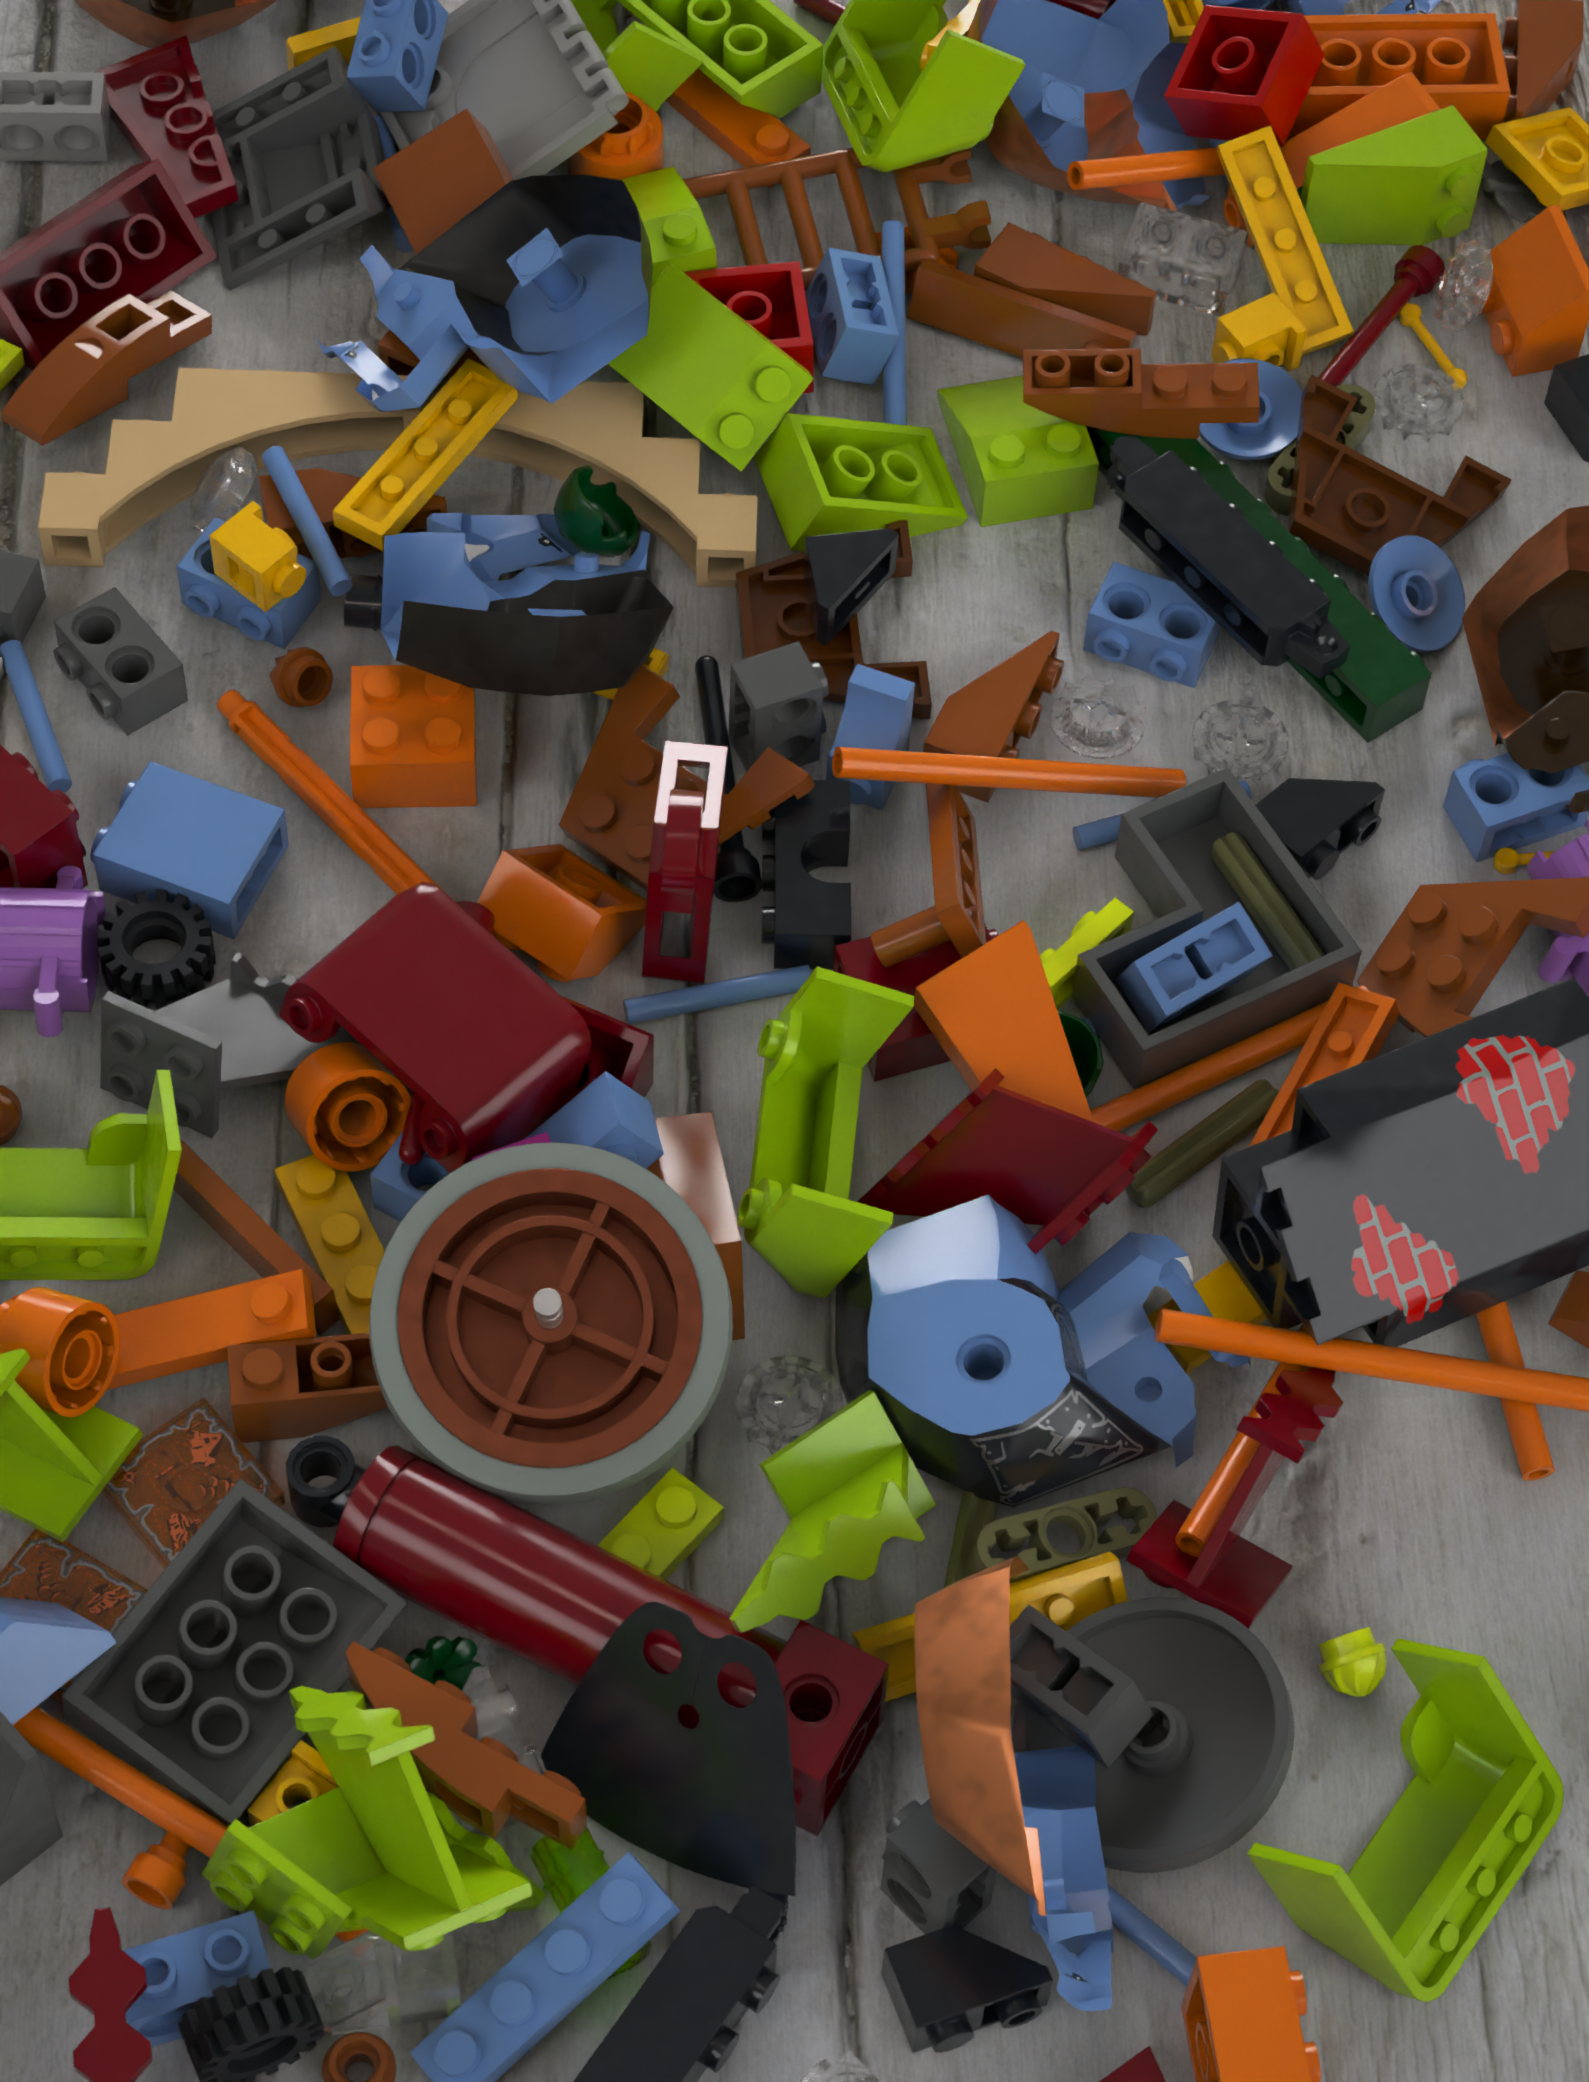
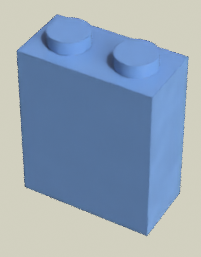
M149 761L138 781L133 780L129 782L124 789L119 804V812L110 827L100 829L93 841L90 858L95 864L99 890L123 899L125 898V900L136 903L135 894L146 891L147 901L156 900L157 890L168 891L171 903L174 902L179 893L188 897L190 908L197 903L203 909L204 918L209 919L213 932L235 939L289 846L285 809Z

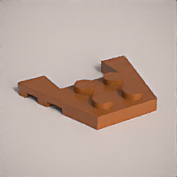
M642 665L628 685L618 688L559 826L568 838L647 891L653 824L663 753L645 742L644 739L680 698V695L673 684ZM767 747L728 794H723L718 846L745 827L754 830L772 818L769 811L794 795L798 800L809 793L815 786L810 774L770 747ZM679 766L677 789L704 792V813L707 782L685 767Z
M1589 877L1420 885L1357 979V983L1359 986H1365L1370 992L1396 999L1400 1012L1397 1021L1412 1033L1416 1031L1424 1038L1470 1020L1474 1017L1469 1015L1528 925L1532 924L1585 938L1589 931Z

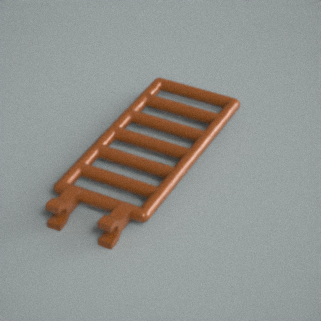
M853 147L683 179L696 200L727 194L745 266L768 264L749 190L781 184L804 266L801 272L804 290L807 291L824 255L803 180L836 174L857 252L878 256L882 262V254L858 173V169L868 167L859 162ZM970 148L892 171L914 244V248L904 250L905 273L917 271L919 265L925 259L938 263L940 259L938 249L962 245L965 248L974 250L988 248L991 245V237L987 225L991 224V215L986 200L967 204L955 214L929 218L919 186L922 183L943 180L949 184L972 182L971 171L967 159H971Z

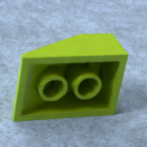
M1454 105L1309 156L1300 199L1317 242L1324 244L1425 245L1444 237L1450 238L1458 235L1463 230L1470 228L1488 149Z
M674 166L620 179L625 183L639 210L650 241L653 264L652 285L670 262L685 274L686 271L718 269L716 247L701 207Z
M671 262L651 287L647 335L608 363V365L689 432L741 472L814 379L806 368Z
M1023 375L937 390V398L980 527L1093 509L1099 462L1086 426L1047 414L1023 403Z
M787 413L755 457L790 550L804 551L805 537L885 529L886 524L907 520L909 537L961 526L968 519L932 429L929 427Z

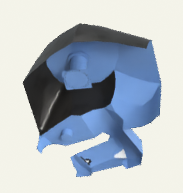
M591 175L529 176L510 181L399 269H393L373 245L361 256L360 260L367 268L374 284L378 302L377 318L420 359L419 364L405 381H402L361 340L356 343L349 341L330 347H325L317 338L316 340L324 355L331 359L338 356L362 379L355 390L372 407L381 412L420 407L468 348L484 362L499 380L520 392L542 398L552 404L647 335L653 274L650 241L639 210L625 183L621 180Z
M432 513L426 518L427 532L385 536L381 631L395 660L470 688L542 696L587 693L621 688L628 685L650 656L673 610V605L646 577L647 549L650 534L641 531L639 545L632 557L620 566L598 564V554L581 553L579 549L567 542L559 533L554 514L469 515L465 513ZM571 556L575 557L574 565L531 567ZM526 568L510 580L497 581L501 574Z

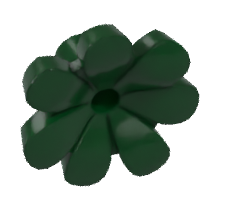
M434 1636L427 1641L425 1649H413L404 1660L410 1666L411 1673L433 1685L438 1680L448 1682L462 1690L471 1701V1695L463 1687L464 1685H473L479 1682L483 1673L481 1663L472 1660L477 1654L476 1644L470 1639L459 1636L452 1642L446 1637Z

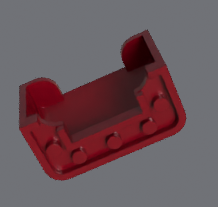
M421 882L394 896L295 981L287 990L279 1013V1017L295 1033L312 1043L319 1044L334 1037L341 1025L425 1102L419 1119L420 1143L425 1152L441 1164L449 1173L472 1161L473 1157L524 1140L566 1105L573 1097L590 1054L592 1043L590 1030L585 1019L570 1003L446 893L432 883Z

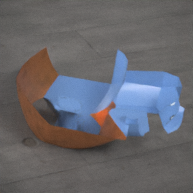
M1047 0L979 1L967 37L1023 59L1026 65L995 115L992 130L985 139L992 154L1004 167L1040 186L1086 199L1158 207L1171 213L1176 212L1183 205L1200 206L1211 197L1203 195L1206 190L1203 177L1085 190H1073L1067 180L1068 166L1074 161L1196 149L1194 137L1185 134L1164 98V94L1187 44L1170 42L1168 15L1163 0H1117L1099 19ZM1207 138L1211 148L1228 142L1227 140ZM1223 175L1224 178H1225V181H1226V183H1227V185H1228V187H1229V182H1228V180H1227V177H1226V175Z
M1013 1557L961 1579L915 1604V1686L930 1803L936 1823L981 1860L1026 1892L1031 1930L1042 1935L1060 1973L1056 1988L1057 1992L1076 2009L1084 2011L1111 2009L1112 2004L1111 1952H1113V1926L1111 1912L1107 1905V1901L1110 1900L1095 1809V1759L1078 1746L1016 1753L1013 1751L1010 1731V1579L1029 1570L1020 1557Z

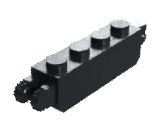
M1129 435L1116 438L1114 445L1110 447L1109 455L1113 465L1107 470V485H1110V489H1114V493L1122 500L1119 529L1260 665L1278 667L1292 658L1320 679L1347 661L1350 646L1327 618L1331 600L1315 580L1307 578L1286 559L1283 551L1276 543L1266 540L1246 521L1238 507L1227 503L1206 483L1204 477L1196 468L1186 465L1172 450L1159 456L1147 444H1142V440H1138L1137 436L1131 437Z
M754 1885L753 1887L749 1886V1893H744L730 1914L718 1906L696 1909L573 2082H698L707 2068L715 2073L718 2072L732 2054L740 2035L734 2031L735 2027L748 2009L757 2014L764 2008L780 1981V1975L775 1973L777 1944L775 1943L779 1939L780 1932H784V1925H787L786 1909H788L789 1904L788 1895L763 1892Z

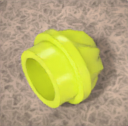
M1370 1627L1344 1634L1318 1645L1324 1663L1318 1665L1320 1673L1325 1676L1328 1683L1337 1692L1350 1696L1364 1697L1371 1694L1385 1676L1386 1648L1384 1643L1376 1644Z

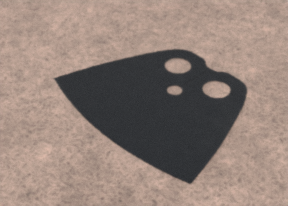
M655 1601L645 1603L625 1619L595 1659L560 1715L533 1771L541 1775L545 1771H552L570 1780L580 1790L581 1797L586 1799V1815L631 1844L692 1872L745 1888L755 1885L763 1892L795 1896L796 1816L792 1762L785 1701L772 1658L760 1646L734 1634L725 1635L717 1639L702 1634L686 1613L671 1606ZM652 1630H667L676 1637L682 1650L681 1662L673 1673H658L649 1666L643 1653L644 1641ZM736 1662L743 1664L750 1669L755 1677L757 1684L756 1696L747 1707H733L725 1702L720 1695L717 1685L718 1675L721 1668L728 1663ZM684 1704L692 1705L699 1714V1723L693 1729H686L679 1722L678 1710Z

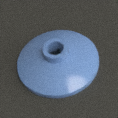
M1235 359L1223 362H1258L1259 423H1203L1199 427V436L1215 451L1235 459L1261 460L1280 454L1298 435L1302 395L1300 387L1287 372L1274 364L1262 360Z
M1401 536L1383 545L1372 561L1368 580L1369 596L1375 615L1384 621L1388 630L1409 650L1431 652L1446 646L1458 634L1463 623L1462 616L1465 613L1464 589L1453 562L1439 546L1419 536Z

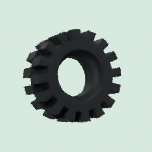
M157 890L156 900L147 901L146 891L135 894L137 905L131 907L125 898L115 904L118 917L107 912L102 919L104 930L98 929L97 949L105 984L110 992L115 990L117 995L128 1000L133 997V1002L146 1008L148 1002H155L156 1010L167 1006L166 1001L173 999L178 1001L187 997L188 991L194 994L205 989L204 980L212 981L215 974L213 964H216L211 925L209 919L204 918L203 909L197 903L191 908L189 907L188 897L178 893L174 902L171 903L168 891ZM167 939L177 942L181 946L180 952L175 957L162 963H143L135 960L132 956L133 951L138 946L150 940Z
M282 1967L274 1974L273 1969L270 1968L261 1970L258 1976L250 1979L249 1974L236 1978V1985L229 1988L224 1984L212 1990L214 1994L212 1998L201 1997L193 2003L195 2009L184 2012L181 2016L182 2022H179V2030L200 2082H237L239 2079L242 2082L255 2081L256 2075L266 2071L268 2076L279 2071L278 2065L284 2062L288 2064L294 2063L301 2058L299 2052L311 2051L317 2045L315 2040L322 2039L325 2027L305 1977L300 1970L292 1971L291 1967Z

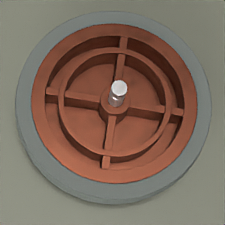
M559 1142L513 1146L486 1154L466 1163L431 1187L413 1205L398 1225L386 1247L375 1279L369 1315L370 1347L379 1387L396 1421L414 1445L441 1469L475 1487L503 1499L539 1505L573 1504L614 1494L638 1483L674 1457L697 1431L717 1398L726 1374L733 1334L732 1301L721 1258L703 1224L684 1199L662 1179L625 1157L594 1147Z

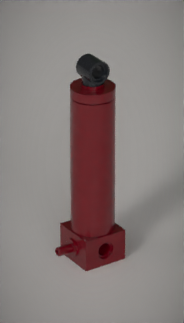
M326 1435L307 1438L299 1442L290 1451L286 1461V1476L291 1505L297 1517L308 1525L318 1528L338 1525L333 1541L335 1549L401 1597L577 1687L617 1628L637 1608L649 1602L664 1603L686 1613L693 1620L695 1627L702 1634L717 1639L725 1635L734 1634L760 1646L772 1658L785 1701L794 1784L796 1826L818 1837L883 1722L889 1663L801 1619L788 1641L760 1627L740 1633L735 1630L729 1619L732 1613L497 1495L451 1475L439 1466L421 1459V1457L398 1445L387 1447L375 1458L368 1469L355 1463L354 1456L347 1445L337 1438ZM319 1476H331L337 1479L332 1485L323 1488L308 1485L311 1480ZM664 1629L652 1630L646 1636L643 1653L649 1666L661 1674L673 1673L679 1667L682 1657V1650L676 1637ZM736 1662L728 1663L721 1668L717 1685L720 1695L725 1702L737 1708L750 1705L757 1691L755 1677L750 1669ZM684 1704L678 1710V1719L683 1727L693 1729L699 1723V1714L692 1705Z

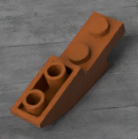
M172 290L147 304L133 295L127 294L84 322L38 364L2 409V421L41 446L49 443L129 399L128 379L212 334V314Z
M1141 348L1023 350V403L1047 414L1101 430L1137 436L1199 439V427L1203 423H1259L1258 362L1141 364Z
M354 1641L345 1652L349 1681L354 1691L364 1694L365 1710L394 1708L400 1711L401 1727L421 1725L433 1727L435 1741L410 1750L427 1792L436 1795L445 1802L448 1809L455 1815L494 1840L510 1816L571 1850L573 1849L587 1826L586 1799L581 1797V1792L576 1785L558 1773L545 1771L541 1775L520 1764L517 1755L509 1747L493 1738L483 1737L481 1741L476 1740L478 1737L476 1707L472 1706L471 1699L456 1686L441 1680L436 1681L433 1685L411 1673L410 1666L401 1657L385 1648L377 1647L374 1651H371Z

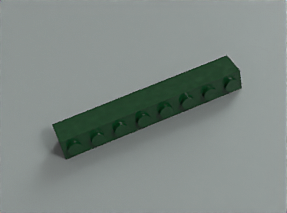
M1086 426L1099 462L1098 470L1106 477L1107 470L1113 465V461H1110V447L1114 445L1117 437L1121 438L1130 434ZM1137 436L1138 440H1142V444H1147L1157 455L1162 456L1172 450L1186 465L1196 468L1202 474L1206 483L1227 503L1238 507L1252 527L1266 540L1276 543L1283 551L1286 559L1307 578L1315 580L1323 588L1326 596L1331 600L1327 618L1350 646L1347 661L1320 679L1292 658L1287 662L1367 743L1423 709L1432 673L1427 669L1422 658L1414 651H1409L1388 630L1381 618L1375 615L1374 612H1369L1349 592L1342 578L1334 573H1330L1311 554L1306 543L1300 537L1292 535L1273 516L1268 505L1263 500L1255 498L1235 478L1232 470L1226 463L1218 461L1198 442V439Z

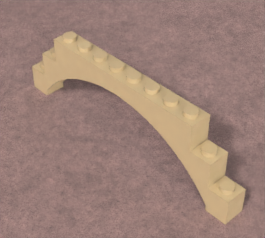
M178 368L171 421L112 419L105 474L79 471L45 473L38 521V532L44 564L104 567L105 556L108 552L138 528L176 504L220 483L266 468L262 460V454L273 446H281L290 462L307 457L350 451L387 450L451 377L445 376L420 407L381 412L372 407L355 390L362 380L357 374L326 371L292 372ZM397 375V376H398L402 381H405V379H406L409 375ZM583 381L552 404L542 398L518 391V399L469 453L471 456L523 467L554 477L563 482L566 481L574 469L585 465L591 466L593 474L590 482L596 485L614 482L617 495L632 508L638 522L667 544L696 573V587L735 588L736 572L756 566L758 496L736 495L733 493L699 494L700 440L677 437H644V394L631 383Z

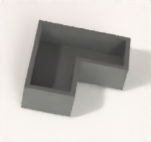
M1228 767L1121 815L1114 857L1158 919L1079 954L1072 998L1085 1017L1091 1021L1095 1032L1134 1089L1328 1001L1338 982L1353 986L1362 952ZM1231 832L1239 833L1244 838L1325 956L1290 971L1212 859L1211 851L1213 850L1215 840L1219 837H1225ZM1240 902L1273 956L1249 976L1148 1033L1116 978L1135 960L1235 903Z

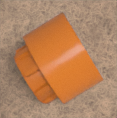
M625 92L629 102L623 110L614 115L618 124L568 158L569 175H591L620 180L663 169V124L660 117L639 97Z
M351 1042L330 1044L307 1056L291 1075L285 1092V1110L291 1125L322 1163L341 1171H360L378 1165L404 1130L411 1102L406 1087L398 1077L363 1045Z
M35 1287L22 1294L13 1296L12 1299L0 1305V1354L20 1348L26 1350L30 1360L14 1380L42 1410L65 1417H76L90 1410L101 1399L113 1378L120 1351L119 1328L111 1310L101 1303L45 1287Z

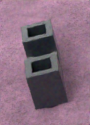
M813 780L815 786L809 793L798 800L794 795L770 810L769 814L772 818L762 824V841H774V855H762V892H774V906H762L761 942L762 944H774V969L809 965L810 969H815L818 966L833 970L835 946L851 942V883L824 882L809 874L810 871L820 867H848L850 781Z

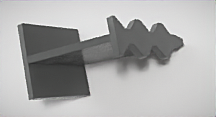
M237 952L231 959L230 978L156 1011L108 991L102 998L100 1088L112 1093L123 1101L133 1102L148 1109L156 1070H170L178 1125L191 1128L212 1138L219 1130L221 1090L290 1079L301 1061L316 1050L334 1043H361L341 1025L334 1037L319 1044L309 1042L295 1033L279 1017V1013L287 990L298 978L289 974L272 980L264 978L256 972L243 954Z

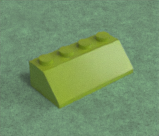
M617 0L650 29L701 54L703 63L698 69L742 105L781 118L821 93L824 44L770 0Z

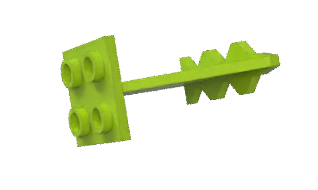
M22 1348L0 1354V1510L64 1542L143 1437L140 1428L96 1406L76 1417H65L42 1410L14 1380L30 1360L28 1352Z
M868 1390L759 1464L789 1517L790 1523L729 1619L735 1630L740 1633L768 1623L778 1615L807 1621L818 1613L825 1583L838 1575L864 1581L875 1574L882 1544L891 1537L896 1536L919 1542L926 1538L916 1519L934 1508L937 1504L874 1391Z
M305 1686L289 1690L291 1704L296 1711L294 1717L297 1729L304 1733L308 1732L387 1871L385 1874L336 1894L338 1898L353 1908L347 1917L348 1919L404 1951H419L436 1946L444 1939V1934L471 1922L483 1923L495 1920L505 1914L508 1906L533 1896L530 1881L456 1843L448 1845L410 1753V1750L435 1741L432 1726L401 1727L400 1711L394 1708L365 1710L364 1694L358 1691L326 1693L322 1690Z
M337 1787L249 1828L235 1819L224 1833L201 1875L211 1882L210 1888L212 1892L228 1907L237 1911H244L245 1909L248 1911L254 1910L255 1916L269 1926L267 1931L270 1937L281 1948L297 1956H301L304 1953L316 1962L337 1932L366 1929L347 1918L353 1908L338 1898L336 1894L385 1874L387 1871L340 1788ZM427 1792L449 1846L456 1843L530 1881L533 1896L508 1906L505 1913L536 1910L547 1894L513 1865L500 1844L490 1837L466 1830L456 1822L445 1802L433 1793Z

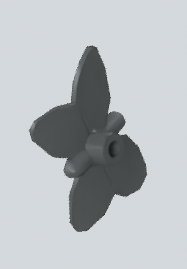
M1502 160L1492 164L1485 161L1482 178L1485 180L1482 183V189L1485 192L1492 193L1489 197L1492 204L1503 209L1511 218L1518 222L1527 221L1529 216L1535 217L1547 208L1537 200L1536 195L1531 194V190L1522 183L1523 181L1514 172L1504 166Z

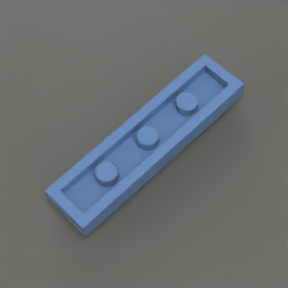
M627 1852L409 2053L432 2082H496L681 1911L680 1908L639 1860L630 1852Z

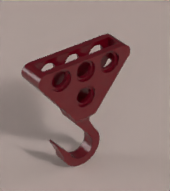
M665 740L649 864L642 964L643 978L705 983L728 746ZM679 766L709 769L704 813V792L677 789ZM695 894L691 958L660 955L664 913L692 914Z

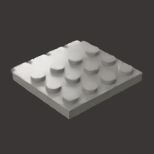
M468 0L447 17L425 111L380 112L400 150H402L467 108L488 130L513 180L529 176H544L618 124L614 115L627 106L629 99L613 71L608 68V62L592 35L586 31V25L571 0Z

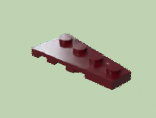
M187 35L93 72L105 73L111 119L143 162L156 158L159 159L194 219L238 201L236 183L215 126L209 101L207 102L197 65H195Z

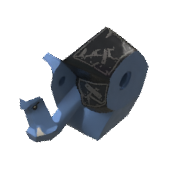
M988 1194L887 1230L836 1286L835 1353L839 1382L847 1404L868 1390L874 1391L916 1468L964 1491L972 1492L976 1497L1015 1507L1169 1447H1173L1176 1468L1194 1455L1193 1443L1197 1412L1194 1405L1195 1384L1166 1345L1155 1342V1330L1152 1328L1142 1305L1155 1285L1167 1289L1182 1312L1213 1316L1194 1287L1193 1269L1188 1254L1167 1236L1127 1233L1060 1290L1043 1249L1035 1254L1027 1246L1035 1234L1017 1216L996 1203ZM1209 1351L1215 1361L1229 1363L1231 1367L1249 1363L1251 1367L1249 1357Z

